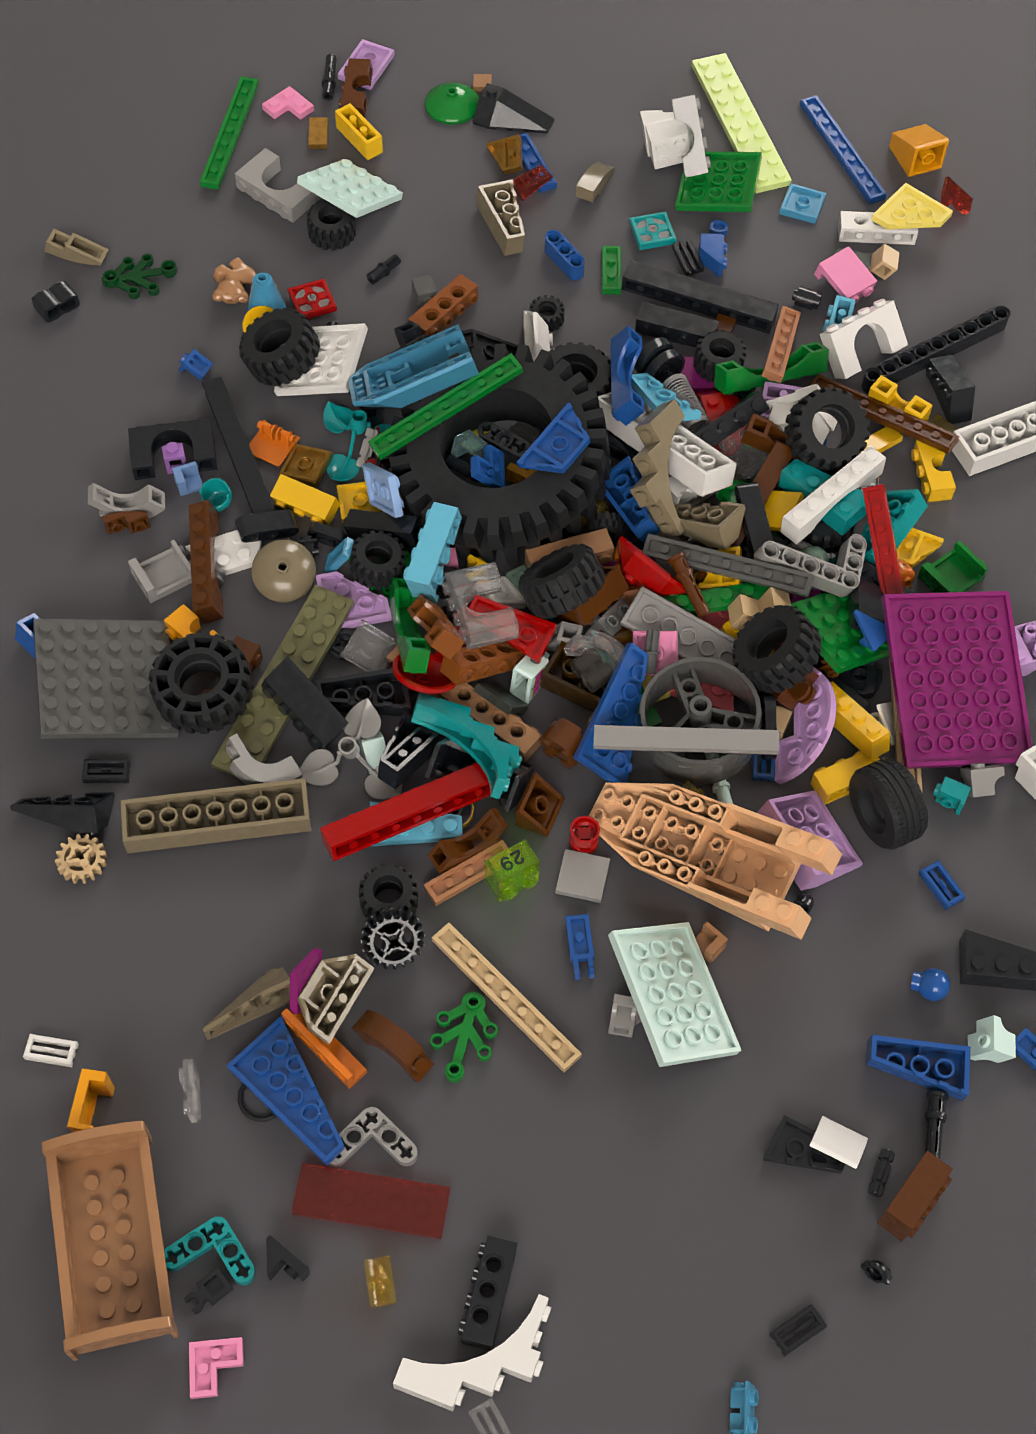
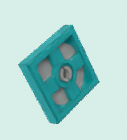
M666 211L629 218V224L639 251L676 243L677 239Z

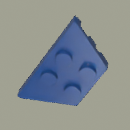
M570 403L566 404L517 461L518 467L564 474L591 443L590 437L586 430L583 429L582 423L574 413Z

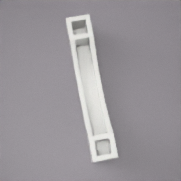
M872 446L866 448L784 515L780 532L792 542L798 544L812 532L824 515L843 497L861 486L869 485L883 473L886 457Z

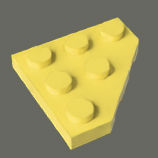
M905 183L872 215L871 220L887 230L941 227L952 216L953 210Z

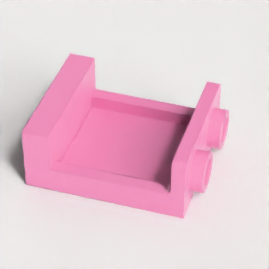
M849 246L819 263L814 273L818 280L825 277L840 296L856 300L855 304L861 297L864 296L866 298L871 295L877 283L875 277Z

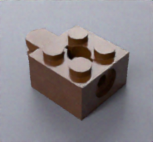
M812 671L804 677L805 680L801 683H796L795 687L791 689L786 688L784 692L776 693L774 691V693L770 694H773L778 702L792 711L798 703L806 705L814 699L816 690L812 685L819 675Z

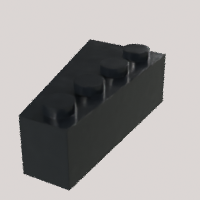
M392 668L316 680L317 689L338 712L349 713L356 704L368 698L379 715L402 716L404 711L411 715L408 688L399 682Z

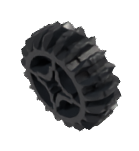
M390 905L388 912H385L383 908L379 909L380 915L372 912L371 917L373 921L366 919L365 925L367 927L361 929V933L364 936L360 938V941L364 944L362 947L363 952L368 953L367 958L369 960L374 959L376 966L383 962V968L387 969L389 964H392L393 969L396 970L397 964L401 963L402 967L405 968L406 960L413 963V955L420 956L419 948L424 947L422 939L425 938V933L422 931L424 928L423 924L418 923V916H412L411 910L408 909L403 913V908L399 906L397 911H394L393 906ZM393 922H395V923H394L393 925H391V926H385V925L388 924V923H393ZM405 926L412 931L410 942L406 941V938L403 936ZM376 933L383 939L380 949L374 944ZM393 935H397L396 939L389 940L388 938L390 936L393 937Z

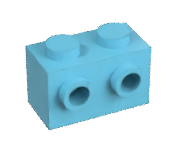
M836 295L834 304L829 305L826 316L830 318L825 320L822 331H826V327L842 323L843 318L851 316L856 300Z

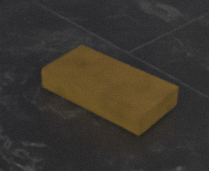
M310 117L309 149H327L328 117Z

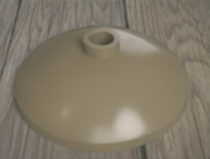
M276 540L268 543L259 550L252 563V579L257 590L264 597L274 602L289 603L302 598L312 588L316 578V565L311 553L303 545L291 540ZM282 564L287 566L283 571L279 569V566Z

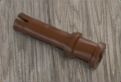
M681 552L669 558L667 562L672 565L676 573L675 578L684 587L697 617L701 618L711 611L693 577L694 570L689 567L685 559V552Z

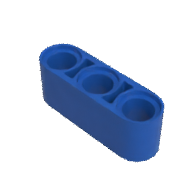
M548 231L545 234V253L569 279L580 280L583 278L584 257L559 231Z

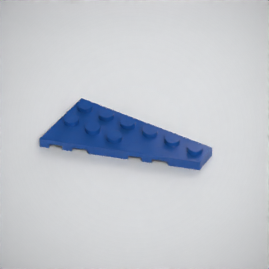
M280 1016L226 1066L294 1135L328 1166L345 1147Z

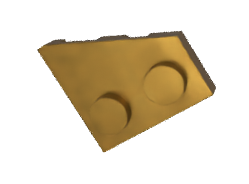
M519 134L486 143L487 148L505 175L523 170L522 138Z

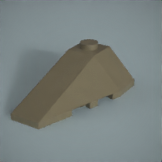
M721 502L720 506H710V503H703L702 506L691 507V504L674 505L685 529L682 534L709 547L724 550L738 539L746 509L745 504Z
M274 968L267 971L264 976L255 981L203 1027L207 1041L289 1004L290 977L284 968Z

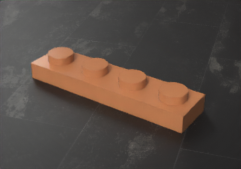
M501 840L425 883L424 889L434 905L438 906L502 869L500 861L503 857L509 858L504 859L503 863L506 861L513 863L515 857L514 855L510 856L511 851L505 842Z

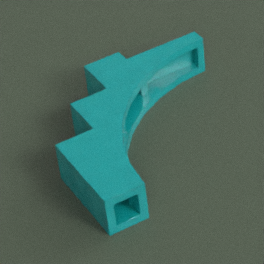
M419 693L411 722L444 735L468 752L481 766L487 776L490 785V797L500 799L502 791L507 792L510 783L509 777L512 776L514 769H519L522 759L519 756V746L497 740V737L494 736L495 727L473 721V717H470V707Z

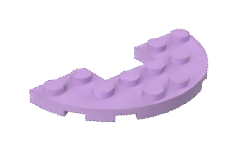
M814 667L813 672L819 675L812 685L816 690L815 697L806 705L798 703L795 706L794 735L779 740V755L775 759V781L779 784L794 779L816 760L824 749L835 723L836 698L833 687L826 676ZM776 700V703H777V704H779V705H781V706H784V705H782L780 702H778V701Z

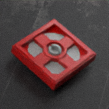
M325 278L287 288L294 309L302 313L307 319L337 311V306Z

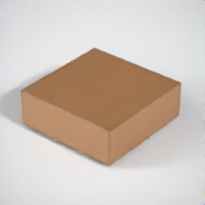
M474 74L473 90L475 92H482L487 83L492 84V74Z

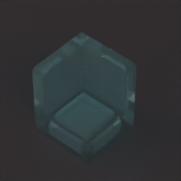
M467 430L455 436L451 454L459 457L469 452L473 456L478 455L484 458L483 447L487 446V442L471 430Z

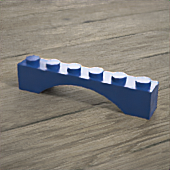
M630 326L624 328L611 339L610 349L611 413L617 421H621L625 426L645 412L644 399L631 386L633 369L642 351V337Z

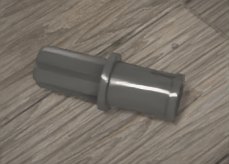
M654 629L647 630L645 650H643L648 654L647 674H656L657 654H660L658 652L660 632Z

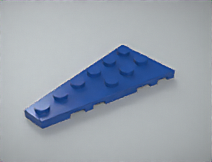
M632 642L627 643L573 756L575 760L609 783H628L629 772H632L633 765L630 763L632 750L594 749V725L638 726V707L642 699L640 693L642 681L645 680L648 654Z

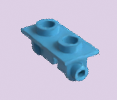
M745 1381V1387L744 1383L734 1382L731 1388L730 1408L740 1409V1413H730L729 1433L731 1434L757 1433L758 1422L754 1416L759 1396L757 1389L749 1381Z

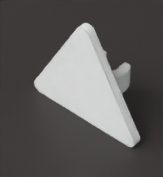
M892 702L877 704L878 712L870 715L879 720L878 722L890 731V743L893 746L895 741Z

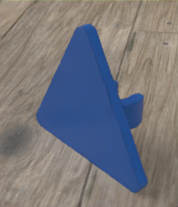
M855 610L853 615L864 636L859 642L865 648L869 646V649L875 652L887 640L885 624Z

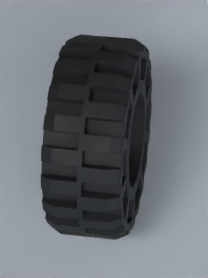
M201 632L197 635H194V633L188 634L184 638L175 639L170 646H165L160 651L161 655L153 661L152 666L154 669H151L149 672L150 694L161 717L166 722H170L171 726L177 730L183 728L186 733L195 734V732L208 734L209 731L213 730L217 732L224 729L223 727L227 724H233L237 720L236 717L239 714L242 715L247 709L246 703L251 701V690L254 684L246 657L233 641H225L224 636L218 634L213 636L206 632ZM212 671L221 675L217 686L206 694L189 695L182 692L186 680L198 672Z

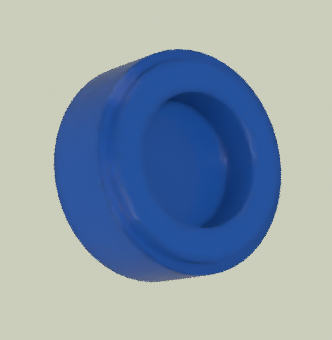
M723 220L712 221L709 226V234H724V237H726L729 228L728 224Z

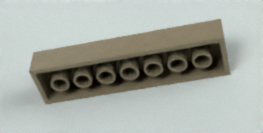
M305 778L121 800L122 839L127 854L312 831Z

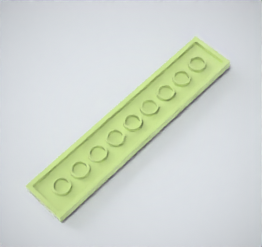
M726 53L692 60L691 66L734 151L762 152L755 193L790 186L792 179Z

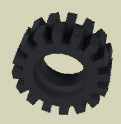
M544 295V298L538 296L537 300H532L529 311L537 312L547 323L550 332H553V328L558 330L559 326L563 325L565 306H563V302H560L559 298L554 300V296L551 295L550 298H547V295ZM544 311L552 312L553 315L544 316L540 313Z
M605 511V514L598 512V515L594 513L592 518L587 520V533L606 528L614 546L617 545L621 536H625L624 519L620 515L616 516L614 512L612 514H609L607 511Z

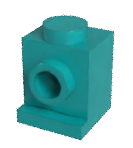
M945 777L942 784L937 783L933 795L936 796V802L940 803L943 807L955 809V814L959 815L971 787Z

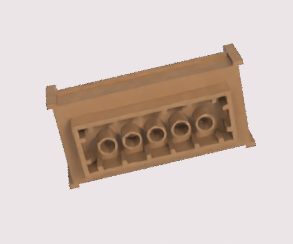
M144 1121L90 1128L55 1137L41 1143L42 1154L46 1158L66 1338L63 1340L64 1352L73 1361L79 1360V1354L167 1334H171L173 1338L179 1337L178 1326L174 1322L150 1150V1145H153L152 1136Z

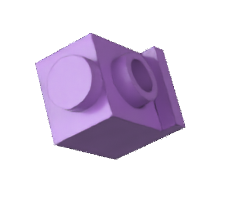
M170 442L166 446H161L167 474H173L172 468L187 464L182 443ZM179 459L182 460V463L175 465H170L169 462Z

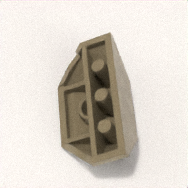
M357 954L321 960L297 998L308 1030L328 1045L373 972L374 967Z

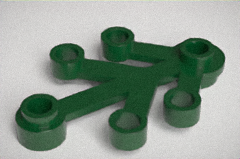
M151 254L142 255L141 260L136 265L132 257H125L115 270L105 271L101 281L106 288L117 287L127 292L131 299L139 298L140 291L137 286H130L125 283L126 281H132L147 289L149 295L156 296L160 292L159 285L144 278L160 275L173 278L177 273V265L173 260H165L160 268L143 270L145 267H150L154 264ZM125 270H131L129 273L123 274Z

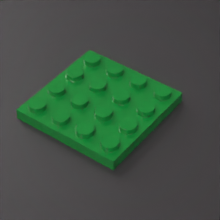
M705 151V156H709L711 167L708 168V173L685 177L683 169L675 204L676 211L751 212L762 152Z
M826 592L791 603V606L800 610L818 630L821 636L820 655L837 674L889 656L887 641L875 652H872L869 646L865 648L859 642L864 637L862 632L849 627L848 595L846 597H839Z

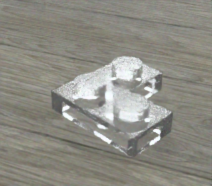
M193 1058L183 1059V1068H179V1081L183 1085V1091H187V1100H183L184 1115H188L191 1123L201 1122L199 1072Z

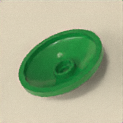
M446 82L437 85L428 92L425 98V109L432 119L440 123L461 124L474 117L479 97L472 88L465 84Z

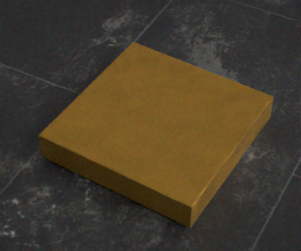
M295 444L278 475L282 474L303 484L317 487L333 458L332 451Z

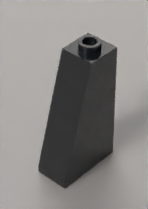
M350 509L343 522V527L351 539L361 538L362 534L365 532L369 534L373 530L375 533H379V530L384 531L383 534H388L389 532L392 534V538L397 537L399 539V544L402 543L404 550L408 551L410 555L413 548L417 547L420 529L424 528L418 516L403 515L395 518L383 512Z

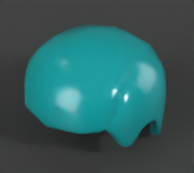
M220 478L209 479L204 482L199 490L202 501L209 500L217 512L228 508L231 503V489Z

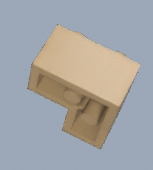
M770 587L759 600L739 594L728 606L731 627L739 630L745 627L744 624L754 618L753 615L763 612L765 608H774L775 605L791 606L789 593Z

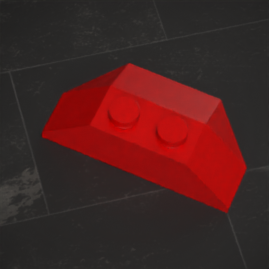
M716 390L695 392L709 421L739 402L737 396L725 395ZM746 425L713 446V448L726 457L733 456L741 444L740 440Z
M620 537L617 542L619 566L628 584H635L640 589L643 586L661 597L686 593L681 582L677 581L673 575L635 547L626 538Z

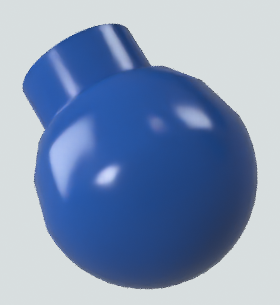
M929 968L922 973L913 971L910 990L918 991L927 1000L939 1001L948 995L951 986L950 979L944 971L937 968Z

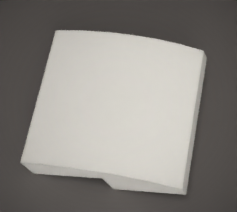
M822 1116L810 1146L856 1169L868 1138Z

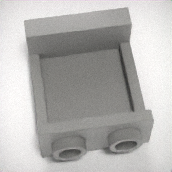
M175 540L170 541V549L142 563H138L136 558L128 561L131 574L150 604L192 583L191 560L188 561L186 559L187 554L183 546H178Z

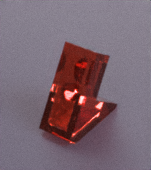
M949 176L945 177L941 204L946 207L952 204L963 215L970 213L973 198Z

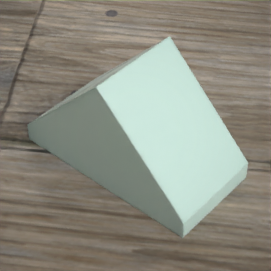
M380 730L373 738L363 739L360 737L359 739L364 759L373 770L379 765L380 758L386 748L384 737Z

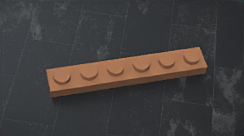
M782 306L762 372L763 377L781 383L784 377L801 312L786 306Z

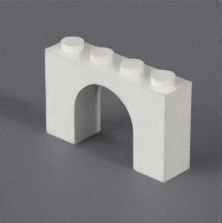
M877 300L873 303L874 306L858 310L857 315L843 318L842 323L826 327L825 332L820 334L823 345L829 349L828 360L835 379H847L862 371L854 349V340L858 330L866 324L873 329L881 353L893 354L908 346L894 301Z

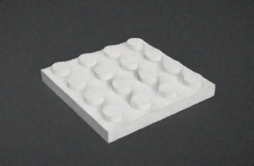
M366 324L312 327L320 341L319 355L315 357V364L310 366V370L306 374H302L301 378L297 381L293 380L290 384L285 385L283 383L281 386H275V394L277 396L348 393L350 390L348 378L355 373L368 330Z

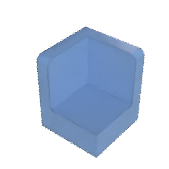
M196 462L172 468L180 496L200 490L203 483Z

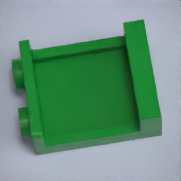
M957 541L951 551L934 563L930 564L928 561L921 566L918 578L933 593L967 592L984 580L988 567L971 552L968 546L964 545L961 541Z

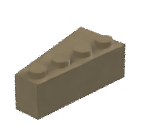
M513 179L478 186L475 203L504 256L521 253L525 239L523 223L519 215L520 209L516 201V192L513 188Z

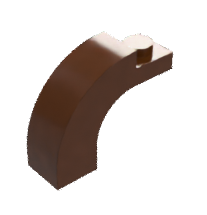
M492 808L471 830L453 839L440 840L427 856L438 873L446 872L501 841L499 836L508 825L497 808Z
M366 1010L352 1026V1029L366 1044L375 1046L388 1054L415 1082H420L434 1065L422 1051L424 1048L397 1024L377 1012Z

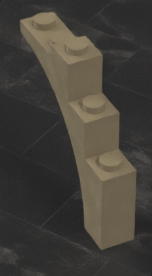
M675 399L660 404L634 428L645 447L632 459L642 478L630 491L640 508L647 507L664 538L675 537L685 531L672 500L668 475L669 450L672 438L678 425L685 418Z

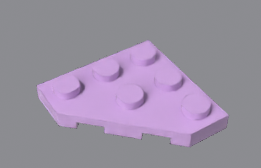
M337 571L316 575L318 586L354 600L355 605L342 628L352 629L392 621L386 597L381 594L379 596L369 591V588L364 585L362 586L356 581L352 582L344 578V575Z

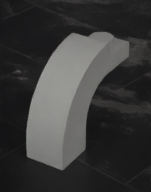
M92 483L88 486V504L99 509V516L101 517L117 512L142 511L147 513L149 519L165 510V492L148 484L135 493L118 494Z
M238 734L228 738L226 752L231 759L234 758L229 768L243 783L251 785L301 779L303 774L292 756L274 764H264L255 760L249 754Z

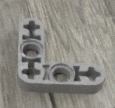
M368 1107L339 1133L341 1140L350 1150L347 1151L345 1148L340 1153L341 1158H335L329 1165L332 1167L343 1165L371 1137L402 1166L413 1165L417 1160L418 1152L415 1144L378 1108ZM370 1115L371 1117H374L375 1115H377V1123L374 1124L373 1122H370L366 1126V1131L368 1132L365 1133L362 1127H364L368 1122L367 1116ZM389 1130L396 1134V1139L391 1143H387L382 1139L383 1133ZM351 1131H358L361 1134V1139L356 1143H350L347 1140V1135ZM401 1140H403L401 1147L405 1151L411 1149L412 1157L410 1159L408 1157L401 1158L402 1151L397 1147Z

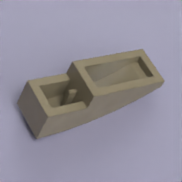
M600 162L590 166L576 185V197L593 202L596 196L600 195L615 167Z
M53 229L46 241L44 251L76 263L101 266L109 249L75 233L69 236Z

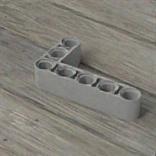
M860 534L850 536L840 547L837 565L774 541H766L755 552L754 560L814 574L813 587L839 597H846L859 585L867 542Z

